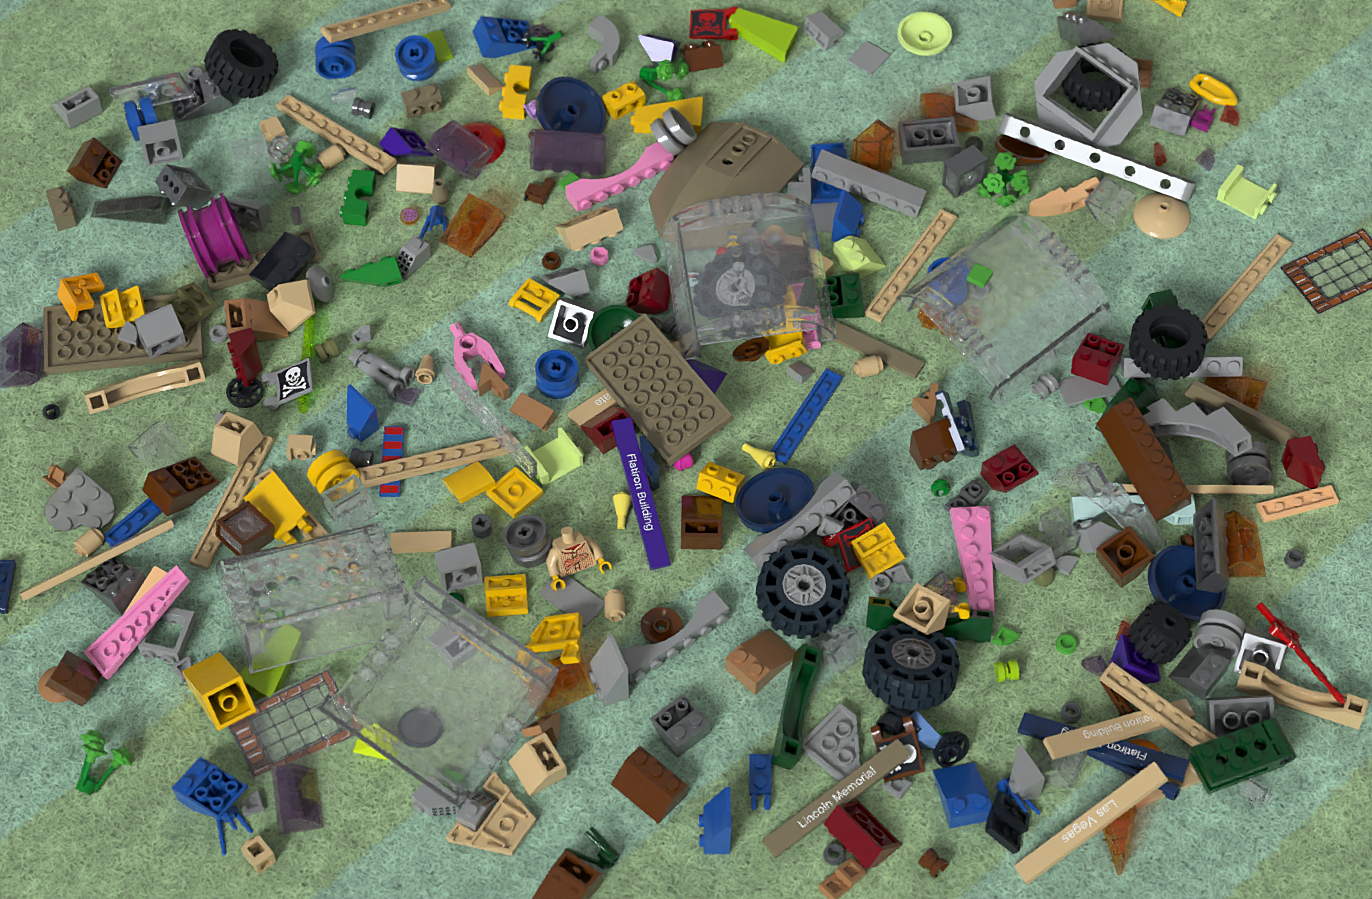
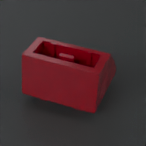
M657 267L633 278L629 283L626 307L631 308L636 313L657 315L668 310L673 278Z
M251 328L228 334L230 342L227 343V347L232 357L231 362L238 381L242 380L244 387L249 386L263 370L256 339Z
M1087 333L1073 355L1071 374L1107 386L1116 372L1124 345Z
M615 406L610 407L580 425L581 429L603 455L617 447L611 426L612 421L631 418L636 434V422L624 408Z
M1311 436L1288 439L1281 458L1287 477L1310 489L1317 488L1321 481L1322 473L1325 470L1324 461L1318 455L1317 444L1313 442Z
M1015 444L983 461L980 475L993 490L1003 493L1009 492L1039 474Z

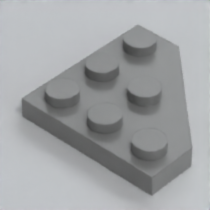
M841 703L803 740L801 750L839 782L861 766L857 717Z

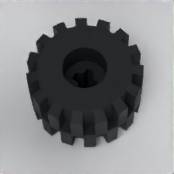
M1154 602V604L1150 603L1131 624L1129 629L1131 637L1129 639L1135 645L1134 649L1143 654L1142 657L1145 659L1149 658L1151 662L1156 664L1158 661L1160 664H1166L1167 662H1172L1190 642L1192 631L1189 629L1191 626L1189 622H1186L1184 614H1180L1177 608H1172L1167 603Z

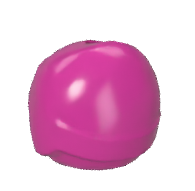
M687 453L673 464L678 471H684L693 466L691 453Z

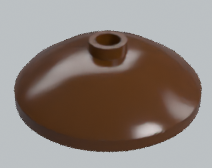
M1000 135L995 139L994 144L999 153L1011 152L1013 157L1016 158L1015 166L1039 165L1046 162L1049 158L1048 150L1008 135Z

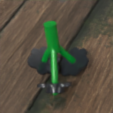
M528 28L526 33L523 34L522 40L523 44H526L527 49L531 48V41H537L536 49L542 52L539 53L533 50L534 58L537 62L544 63L545 61L550 63V60L544 54L555 49L553 43L562 38L564 33L562 30H559L550 36L547 33H543L541 36L531 37V30Z

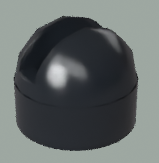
M48 404L43 408L42 413L46 419L55 420L60 415V409L55 404ZM54 410L53 413L47 414V411Z

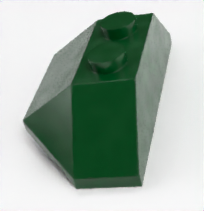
M1129 378L1109 402L1101 418L1113 406L1130 397L1142 416L1147 414L1146 407L1160 400L1155 386L1142 378Z

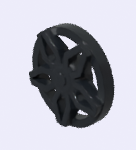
M237 377L230 381L226 388V395L228 401L233 406L249 408L261 401L264 389L259 379L255 378L253 380L254 383H250L247 387L240 384L242 380L238 381ZM237 383V388L231 389ZM260 388V393L257 395L256 391Z
M961 731L944 733L932 751L935 762L939 766L947 768L961 761L969 750V739ZM956 757L954 761L949 762L952 758Z

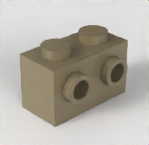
M436 83L401 92L402 106L407 119L443 110L442 96Z
M64 185L46 190L57 230L62 231L76 227L74 218L78 216L75 206H70V203H73L70 192L66 193Z

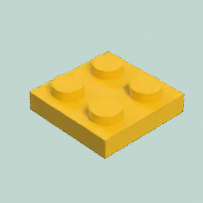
M516 467L498 480L496 486L486 491V495L514 519L544 495L543 490Z

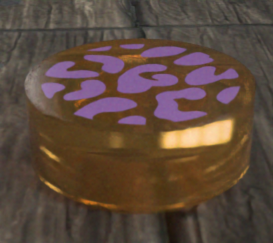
M407 207L401 211L400 220L404 225H415L419 221V212L415 208Z

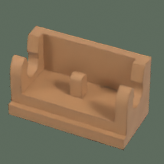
M522 392L509 409L514 415L522 417L545 432L557 418L554 410Z

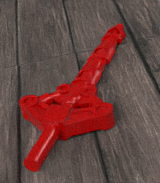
M1260 602L1256 608L1270 623L1268 625L1269 633L1274 637H1278L1281 641L1283 640L1290 649L1293 648L1301 660L1309 666L1318 680L1323 682L1332 696L1342 705L1345 704L1346 700L1341 692L1329 682L1327 676L1312 662L1310 656L1303 650L1302 645L1299 643L1300 635L1295 630L1289 628L1282 619L1276 618L1266 605Z

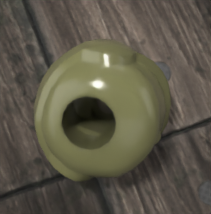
M1050 567L1034 578L1037 585L1047 587L1053 582V567Z

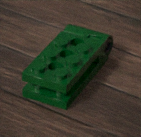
M1271 718L1262 723H1257L1196 745L1192 748L1191 751L1193 753L1188 758L1207 794H1211L1282 768L1292 762L1297 757V754L1277 718Z

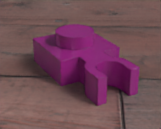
M1205 104L1202 111L1197 110L1190 126L1207 133L1215 117L1213 115L1216 108L1209 111L1206 109L1207 105Z

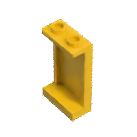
M786 287V295L783 296L785 304L780 309L781 314L777 319L773 320L769 328L763 329L764 338L770 343L769 349L765 352V357L770 364H779L785 360L808 353L796 296L790 287Z

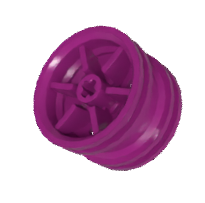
M223 192L219 193L220 198L210 197L211 204L206 207L193 210L190 205L187 206V211L185 212L182 209L178 210V216L187 240L206 278L211 277V272H214L215 275L219 274V266L233 260L237 261L238 265L243 264V259H247L248 262L252 260L240 226Z

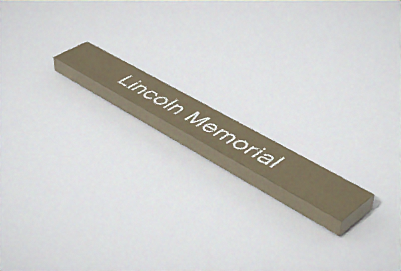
M897 738L764 838L762 843L776 859L823 824L837 805L855 800L908 760L911 754Z

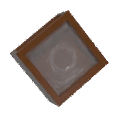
M246 501L216 521L215 536L243 561L273 541L275 525L249 501Z

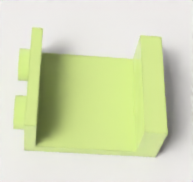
M1237 164L1219 188L1217 199L1257 219L1259 215L1263 216L1268 208L1267 204L1274 202L1277 196L1275 192L1277 184L1274 183L1269 190H1266L1243 178L1244 167Z
M561 427L558 428L557 439L532 452L528 446L520 449L521 460L542 487L583 465L584 453L579 446H575L571 435L568 432L565 433Z

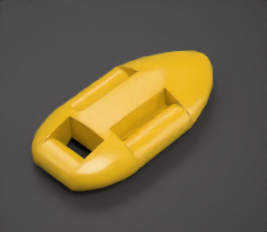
M1196 74L1189 81V85L1194 92L1215 104L1224 106L1238 104L1235 93L1227 85L1209 75Z

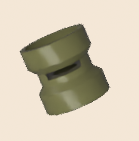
M331 337L326 339L323 344L317 343L313 345L315 355L321 358L320 363L327 361L328 357L339 355L338 348Z

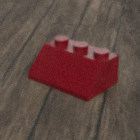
M859 800L837 805L823 823L828 828V832L843 844L844 849L852 853L858 859L859 864L867 869L877 867L903 845Z

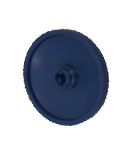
M557 77L547 82L537 95L535 104L537 118L543 129L556 141L568 146L580 147L592 143L603 132L607 117L604 103L599 94L584 81L573 77Z
M786 467L770 469L754 476L741 488L736 498V511L740 521L747 528L760 533H769L795 517L816 493L809 476L800 470Z
M1186 545L1169 546L1160 551L1149 565L1148 584L1155 601L1161 604L1167 603L1170 607L1177 608L1178 612L1186 617V622L1199 623L1203 612L1220 610L1225 601L1226 588L1220 593L1196 589L1195 549Z

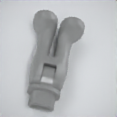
M356 348L348 358L363 374L387 388V393L392 398H398L400 395L398 391L403 392L404 386L407 388L415 377L416 370L411 366H405L400 370L382 357L368 352L366 349ZM381 372L387 373L388 375L392 376V377H393L394 379H396V380H393V379H391V378L385 376V375L382 374Z

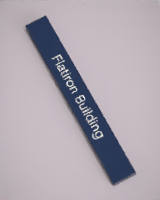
M1024 712L1018 733L1044 741L1047 737L1078 728ZM1122 740L1081 751L1139 769H1145L1155 762L1165 776L1184 781L1190 760Z

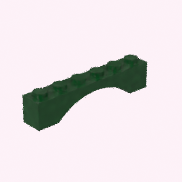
M869 596L866 627L880 631L888 626H896L904 622L893 617L898 606L891 599ZM971 609L968 619H961L959 615L953 618H946L944 628L935 632H940L945 637H952L958 641L968 639L977 643L990 642L993 611Z
M805 643L794 653L770 763L787 770H791L800 759L803 745L802 727L804 713L822 655L821 649Z

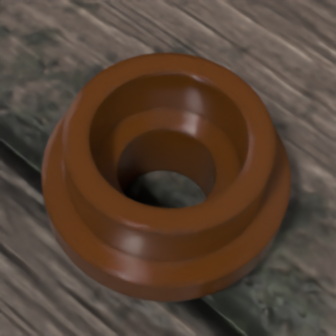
M548 252L542 258V265L548 270H555L560 267L561 258L555 252Z

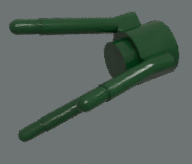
M590 827V831L595 837L588 831H585V835L601 849L597 855L600 858L599 861L567 849L578 858L593 863L601 869H604L606 866L611 869L620 857V854L593 827Z

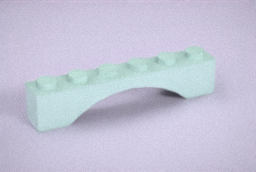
M1191 494L1190 505L1163 519L1173 525L1193 524V515L1196 513L1193 494ZM1079 495L1072 497L1070 503L1072 525L1074 522L1082 523L1086 520L1099 522L1108 516L1125 512L1150 514L1139 495Z

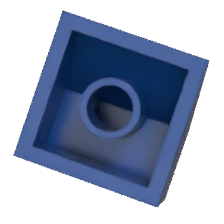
M846 190L841 191L833 218L832 241L835 242L850 235L860 238L861 229L859 225H863L865 221V214H862L863 205Z

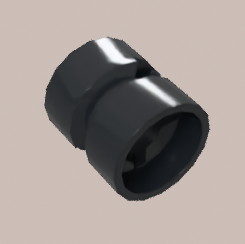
M889 704L885 708V713L876 722V725L881 727L882 732L887 734H893V736L902 734L905 729L903 717L910 716L914 711L905 708L898 709Z

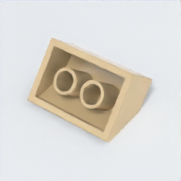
M609 206L600 207L554 226L566 247L574 250V252L584 249L586 244L600 243L602 241L601 238L606 236L608 238L617 236L619 231L624 230L617 208Z

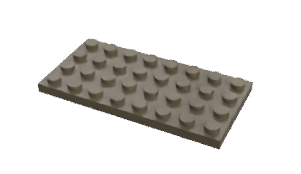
M178 293L143 297L146 313L148 314L159 309L163 300ZM100 301L94 302V307L91 309L80 310L77 321L71 320L63 305L43 307L45 375L203 359L202 321L186 330L182 328L186 344L150 359L141 344L139 334L137 345H133L118 339V335L123 327H106Z
M645 313L582 359L584 364L618 405L624 408L633 418L637 428L669 466L673 465L734 419L728 409Z

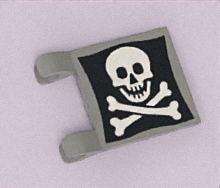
M310 358L277 372L262 375V381H267V386H273L276 383L277 397H268L264 400L265 407L268 406L270 411H274L279 405L314 391Z

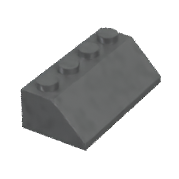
M1214 498L1193 515L1196 589L1220 593L1229 586L1230 582L1228 575L1229 558L1227 556L1228 539L1226 538L1227 521L1224 509L1217 499Z

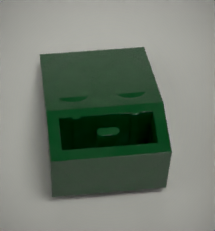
M859 273L802 280L805 313L839 319L865 317Z

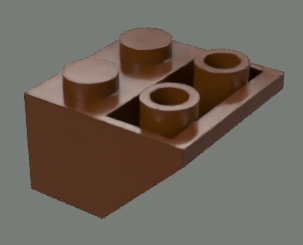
M702 41V45L689 43L684 44V48H679L682 60L689 66V72L724 67L721 45L715 43V41Z
M92 138L82 143L66 171L80 182L107 189L122 160L96 138Z

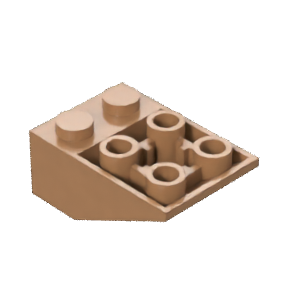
M248 298L224 300L228 334L251 328L256 342L289 337L287 329L270 311L267 301Z

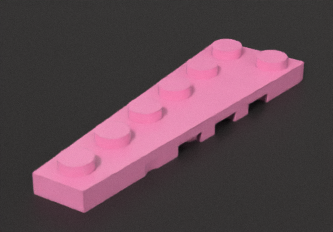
M990 506L951 508L949 513L970 609L993 611L994 617L993 565L990 555L992 552Z
M177 565L84 651L107 680L118 671L121 664L191 581Z

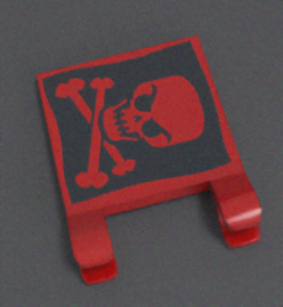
M738 7L722 10H691L689 39L738 40V30L736 28L726 31V17L730 18L732 14H735Z
M867 518L838 533L821 539L823 546L832 547L838 543L844 561L842 565L845 566L847 573L861 566L851 541L874 528L871 518Z

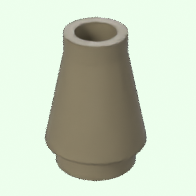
M438 178L433 182L431 199L435 203L443 204L449 200L450 194L445 181Z

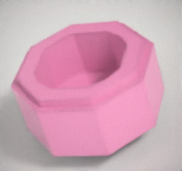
M595 247L591 251V262L594 265L604 266L609 261L608 250L604 247Z

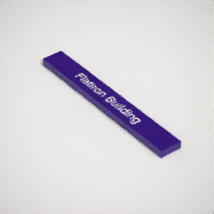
M626 418L612 421V430L650 571L669 567L671 563L632 419Z

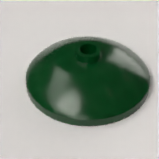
M610 305L600 309L592 317L587 330L588 343L592 351L612 338V333L620 332L640 316L631 308L623 305Z

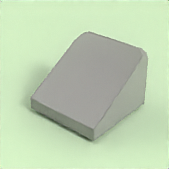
M801 361L787 367V374L801 385L815 373Z

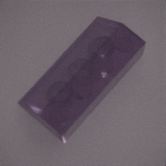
M531 129L530 169L536 171L550 170L556 173L562 171L573 172L574 174L590 173L593 176L605 174L607 159L606 135Z

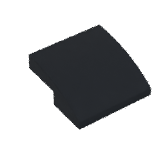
M1001 791L997 794L989 811L985 832L1012 854L1020 852L1021 834L1028 832L1030 814L1024 812L1016 802Z

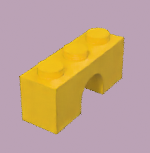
M510 65L509 72H505L504 82L506 86L502 87V97L504 98L499 103V111H502L503 118L525 119L526 109L523 105L527 104V97L517 92L530 91L532 67Z

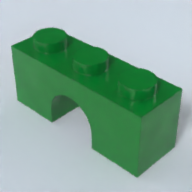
M353 169L351 177L349 176L347 180L348 191L344 192L343 201L345 203L340 208V217H343L344 224L366 226L370 212L368 201L359 200V198L363 196L373 197L376 187L375 171Z

